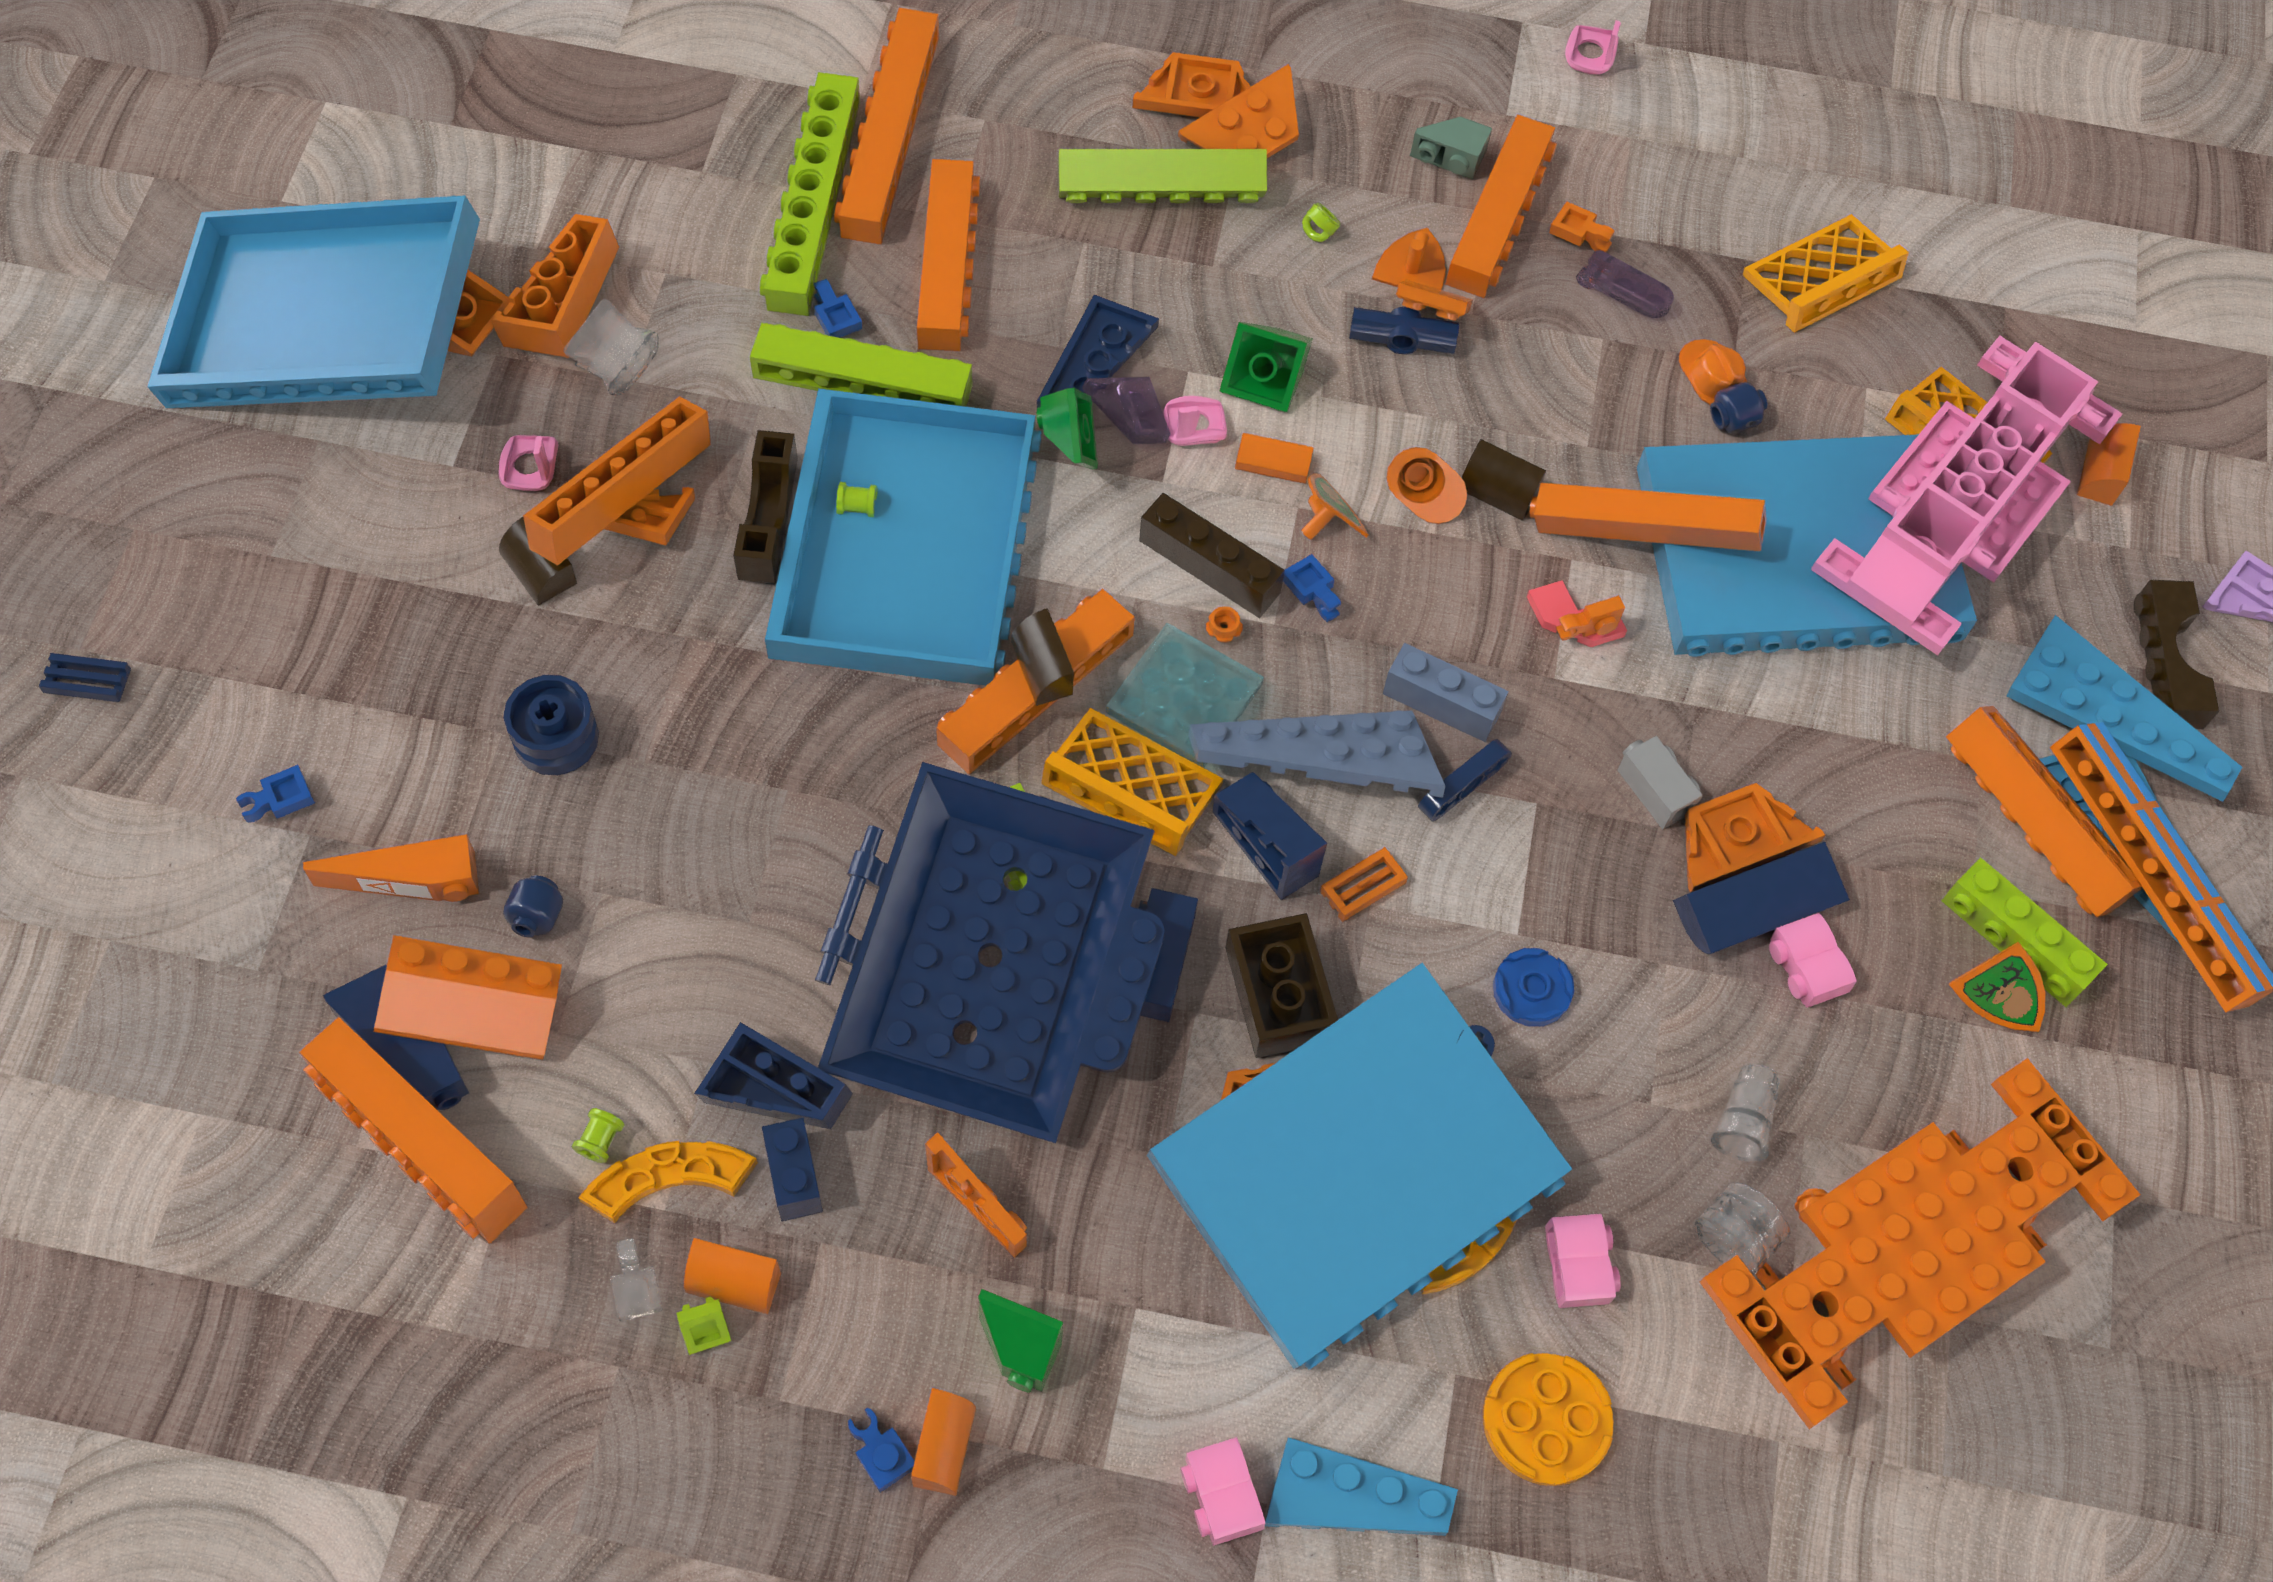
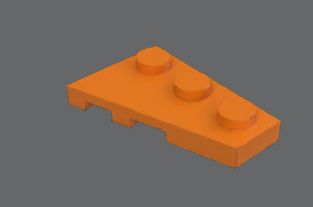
M937 1132L925 1143L928 1171L1015 1258L1027 1247V1234L1025 1233L1027 1227L1016 1213L1011 1210L1007 1212L998 1202V1198L993 1190L977 1178Z

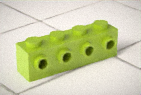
M1981 857L1941 900L2000 952L2019 941L2040 971L2044 989L2065 1007L2108 965Z

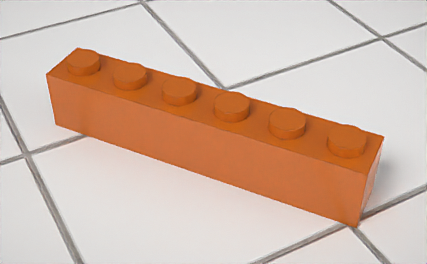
M1517 114L1451 260L1445 285L1485 298L1490 285L1497 286L1503 267L1499 266L1500 261H1508L1514 245V241L1510 240L1511 236H1519L1525 220V216L1521 215L1522 211L1529 212L1536 194L1535 191H1532L1533 186L1540 187L1547 167L1543 166L1544 161L1550 163L1556 150L1557 143L1552 141L1556 127Z
M932 159L917 319L918 349L961 351L962 337L969 336V316L964 315V308H971L972 289L971 287H966V280H973L974 259L968 258L969 252H975L976 231L970 230L971 224H977L978 203H973V197L980 196V176H974V161Z
M679 396L528 511L523 517L529 549L558 566L711 445L708 411Z
M1101 589L1093 597H1085L1073 614L1067 619L1061 618L1054 623L1074 671L1073 687L1133 637L1135 616L1104 589ZM1017 659L1013 664H1006L1001 667L995 674L994 679L984 688L979 687L968 696L965 704L955 712L949 711L940 719L936 727L937 745L970 775L1057 700L1036 706Z
M1994 706L1979 707L1946 736L1953 745L1951 751L1954 756L1962 763L1970 765L1977 774L1975 779L1979 786L1987 793H1993L2002 804L2000 805V810L2005 817L2021 826L2026 832L2025 839L2036 852L2043 853L2052 863L2050 866L2052 873L2062 883H2068L2077 893L2076 901L2088 914H2094L2096 917L2108 915L2143 888L2123 857Z

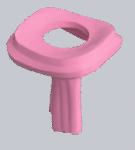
M1615 20L1613 30L1584 25L1575 26L1568 38L1565 51L1566 60L1570 67L1574 70L1593 75L1607 72L1615 60L1619 41L1620 21ZM1586 42L1595 43L1601 47L1603 54L1598 58H1587L1580 54L1578 47Z
M1183 396L1170 400L1163 410L1167 438L1175 445L1187 446L1218 443L1227 436L1224 409L1218 400L1202 396ZM1200 414L1204 415L1209 422L1207 429L1196 430Z
M516 435L510 437L500 456L498 470L500 482L506 488L522 491H540L547 488L554 475L559 446L558 441L554 437ZM533 453L538 471L532 474L519 473L515 469L516 460L524 454Z

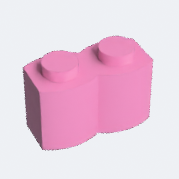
M1820 913L1778 927L1770 938L1769 950L1773 960L1778 965L1781 964L1789 974L1788 986L1790 992L1796 999H1800L1807 1008L1849 993L1857 982L1848 959L1838 948L1829 925Z
M1602 1214L1552 1217L1545 1225L1558 1307L1569 1308L1610 1304L1616 1298V1292H1619L1621 1287L1619 1270L1616 1266L1611 1265L1608 1251L1613 1248L1611 1227L1604 1224Z
M1237 1437L1186 1453L1187 1466L1180 1467L1187 1493L1195 1492L1201 1508L1194 1510V1514L1202 1537L1209 1535L1213 1546L1264 1530L1265 1519Z

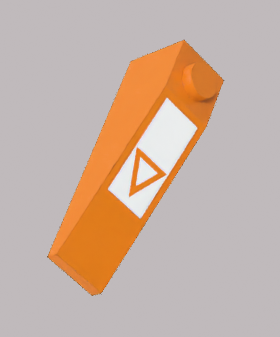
M467 834L303 862V870L313 886L435 901L446 900L449 902L462 901L470 895L479 894L475 851Z

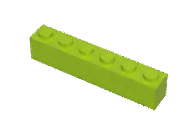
M1059 149V198H1066L1068 203L1087 202V198H1101L1103 203H1119L1121 198H1135L1137 203H1153L1156 201V198H1169L1171 203L1190 202V198H1204L1206 203L1224 202V198H1238L1240 203L1258 202V198H1263L1267 192V149Z
M761 322L750 354L753 378L818 391L819 388L966 407L973 386L972 364L964 363L957 359L948 360L928 356L922 352L913 353L893 349L887 345L878 346L858 342L852 338L843 339L824 335L817 331L808 332L793 329L782 324L773 325Z

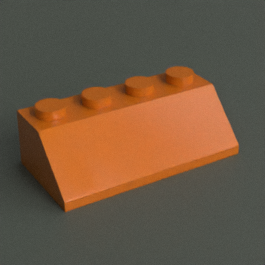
M393 935L373 1032L543 1060L557 999L562 964Z

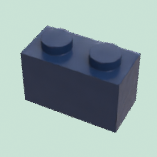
M804 1118L762 1126L781 1221L822 1213L823 1208Z

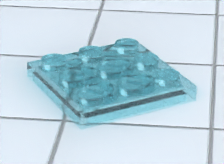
M1166 623L1106 705V713L1169 750L1205 768L1208 763L1196 760L1189 739L1190 724L1238 721L1263 685L1264 677L1171 624Z

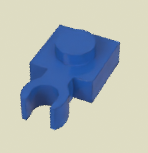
M298 765L261 779L260 782L263 790L259 792H245L236 798L241 808L249 804H255L251 810L242 813V816L248 823L261 819L270 810L278 819L315 804L304 775Z
M866 1408L865 1413L871 1420L870 1426L865 1430H859L851 1419L848 1420V1426L854 1438L864 1442L866 1445L855 1453L874 1485L881 1493L912 1472L914 1459L893 1427L881 1435L878 1430V1420L875 1413L870 1408Z

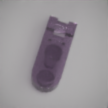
M1597 250L1588 260L1589 265L1584 266L1576 276L1577 282L1586 289L1595 288L1650 318H1661L1667 315L1674 300L1673 292L1668 286L1601 250Z

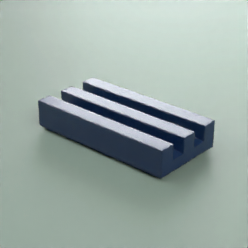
M50 653L48 660L51 664L50 667H45L43 673L46 678L40 681L39 688L43 693L120 702L131 668L127 662ZM57 678L77 680L87 684L101 683L115 686L113 689L56 681Z

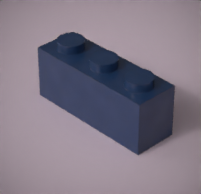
M1151 888L1148 902L1140 901L1138 909L1158 916L1165 929L1164 942L1141 1013L1143 1017L1170 1022L1196 916L1198 898Z

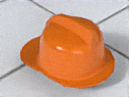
M1707 339L1693 340L1685 344L1679 353L1681 369L1700 399L1710 406L1714 402L1715 395L1720 390L1741 382H1747L1745 377L1746 367L1740 354L1716 341Z
M1413 447L1403 450L1393 458L1388 466L1386 479L1390 491L1415 515L1426 522L1436 524L1449 522L1457 517L1466 505L1467 490L1465 482L1451 466L1429 449Z

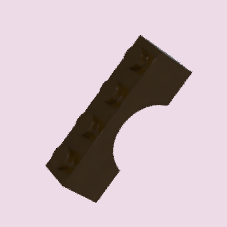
M757 430L752 456L749 508L744 524H739L733 554L738 580L775 583L798 461L795 434Z
M2149 580L2134 599V613L2136 616H2139L2141 627L2139 641L2141 647L2145 649L2147 659L2145 667L2146 678L2151 681L2153 695L2195 729H2204L2219 713L2213 678L2197 672L2185 662L2176 642V636L2185 632L2200 614L2194 581Z

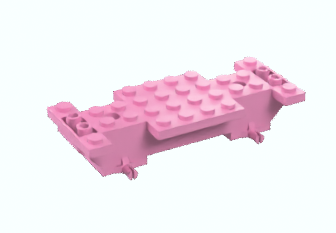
M1999 335L1977 364V366L2002 381L1993 397L1975 419L1946 401L1868 498V500L1891 514L1893 519L1866 557H1862L1834 538L1811 568L1813 572L1937 656L1962 623L1932 604V599L1961 562L1994 583L2071 482L2042 463L2041 459L2068 425H2071L2100 444L2123 414L2092 394L2094 387L2098 383L2097 380L2037 342H2034L2030 349L2025 352Z

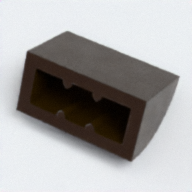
M1480 439L1464 470L1462 479L1465 482L1468 495L1523 521L1530 510L1532 498L1538 496L1540 483H1543L1546 470Z
M524 517L517 520L505 532L499 544V553L538 606L577 584L572 564L568 559H565L557 566L529 549Z
M1046 608L1024 619L1017 625L1011 635V644L1036 706L1073 695L1074 671L1049 610Z

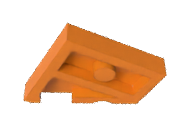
M682 487V494L660 496L659 489H654L608 525L605 530L666 546L695 500L694 488Z

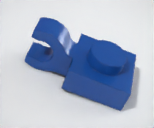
M827 279L813 283L817 291L814 297L818 303L814 307L815 316L826 335L841 338L862 329V320L847 294L836 297Z
M1313 554L1285 569L1283 582L1303 605L1313 600L1320 616L1326 622L1340 615L1336 607L1341 605V601L1330 590L1334 586V578Z

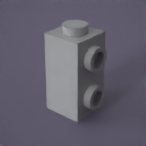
M1657 736L1644 743L1642 740H1637L1623 751L1624 757L1617 771L1662 830L1683 819L1689 808L1698 805L1703 796L1698 783L1692 776L1684 772L1677 763L1672 749L1663 745Z

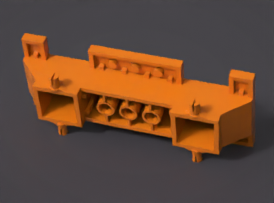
M2028 1058L1998 1077L1991 1084L2017 1116L2016 1119L1971 1149L1959 1137L1955 1129L1944 1136L1936 1124L1932 1122L1815 1201L1799 1215L1825 1247V1250L1782 1279H1779L1766 1262V1259L1758 1262L1750 1270L1754 1272L1766 1288L1765 1291L1738 1255L1701 1279L1700 1284L1726 1317L1724 1320L1776 1391L1779 1394L1782 1392L1809 1430L1848 1403L1824 1369L1828 1370L1841 1390L1856 1381L1857 1379L1854 1378L1840 1358L1850 1345L1858 1341L1865 1334L1883 1323L1908 1357H1913L2046 1262L2038 1251L2047 1246V1243L2043 1241L2030 1224L2034 1222L2040 1212L2074 1187L2102 1221L2141 1195ZM2008 1168L2012 1171V1173L2016 1176L2018 1180L2011 1176ZM1813 1300H1818L1827 1307L1828 1317L1821 1316L1815 1311Z

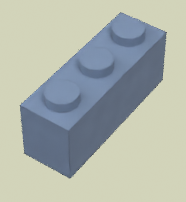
M1406 643L1403 644L1388 672L1383 690L1384 695L1485 743L1502 712L1509 692Z

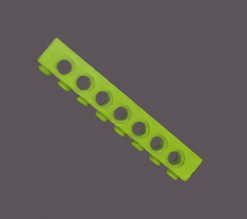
M818 72L815 86H809L807 103L810 107L808 112L803 111L802 138H796L794 157L796 162L795 165L790 164L788 169L787 182L790 186L788 192L783 191L781 212L783 214L781 219L777 218L775 221V246H769L768 274H762L760 280V295L765 296L767 311L809 316L815 293L813 283H816L818 280L860 105L859 77Z

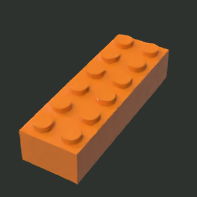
M340 1017L335 1019L299 1052L308 1064L303 1071L314 1082L313 1085L328 1101L332 1102L334 1100L342 1109L341 1112L356 1128L360 1129L362 1127L370 1136L369 1139L384 1155H391L399 1164L398 1167L415 1184L419 1182L427 1191V1195L444 1212L448 1210L456 1219L455 1222L473 1240L480 1235L491 1244L528 1208L513 1181Z

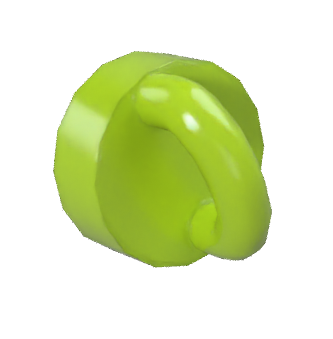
M1318 202L1314 203L1307 211L1302 220V226L1310 239L1316 242H1323L1340 227V222L1329 209ZM1312 220L1323 230L1322 233H1317L1311 227Z

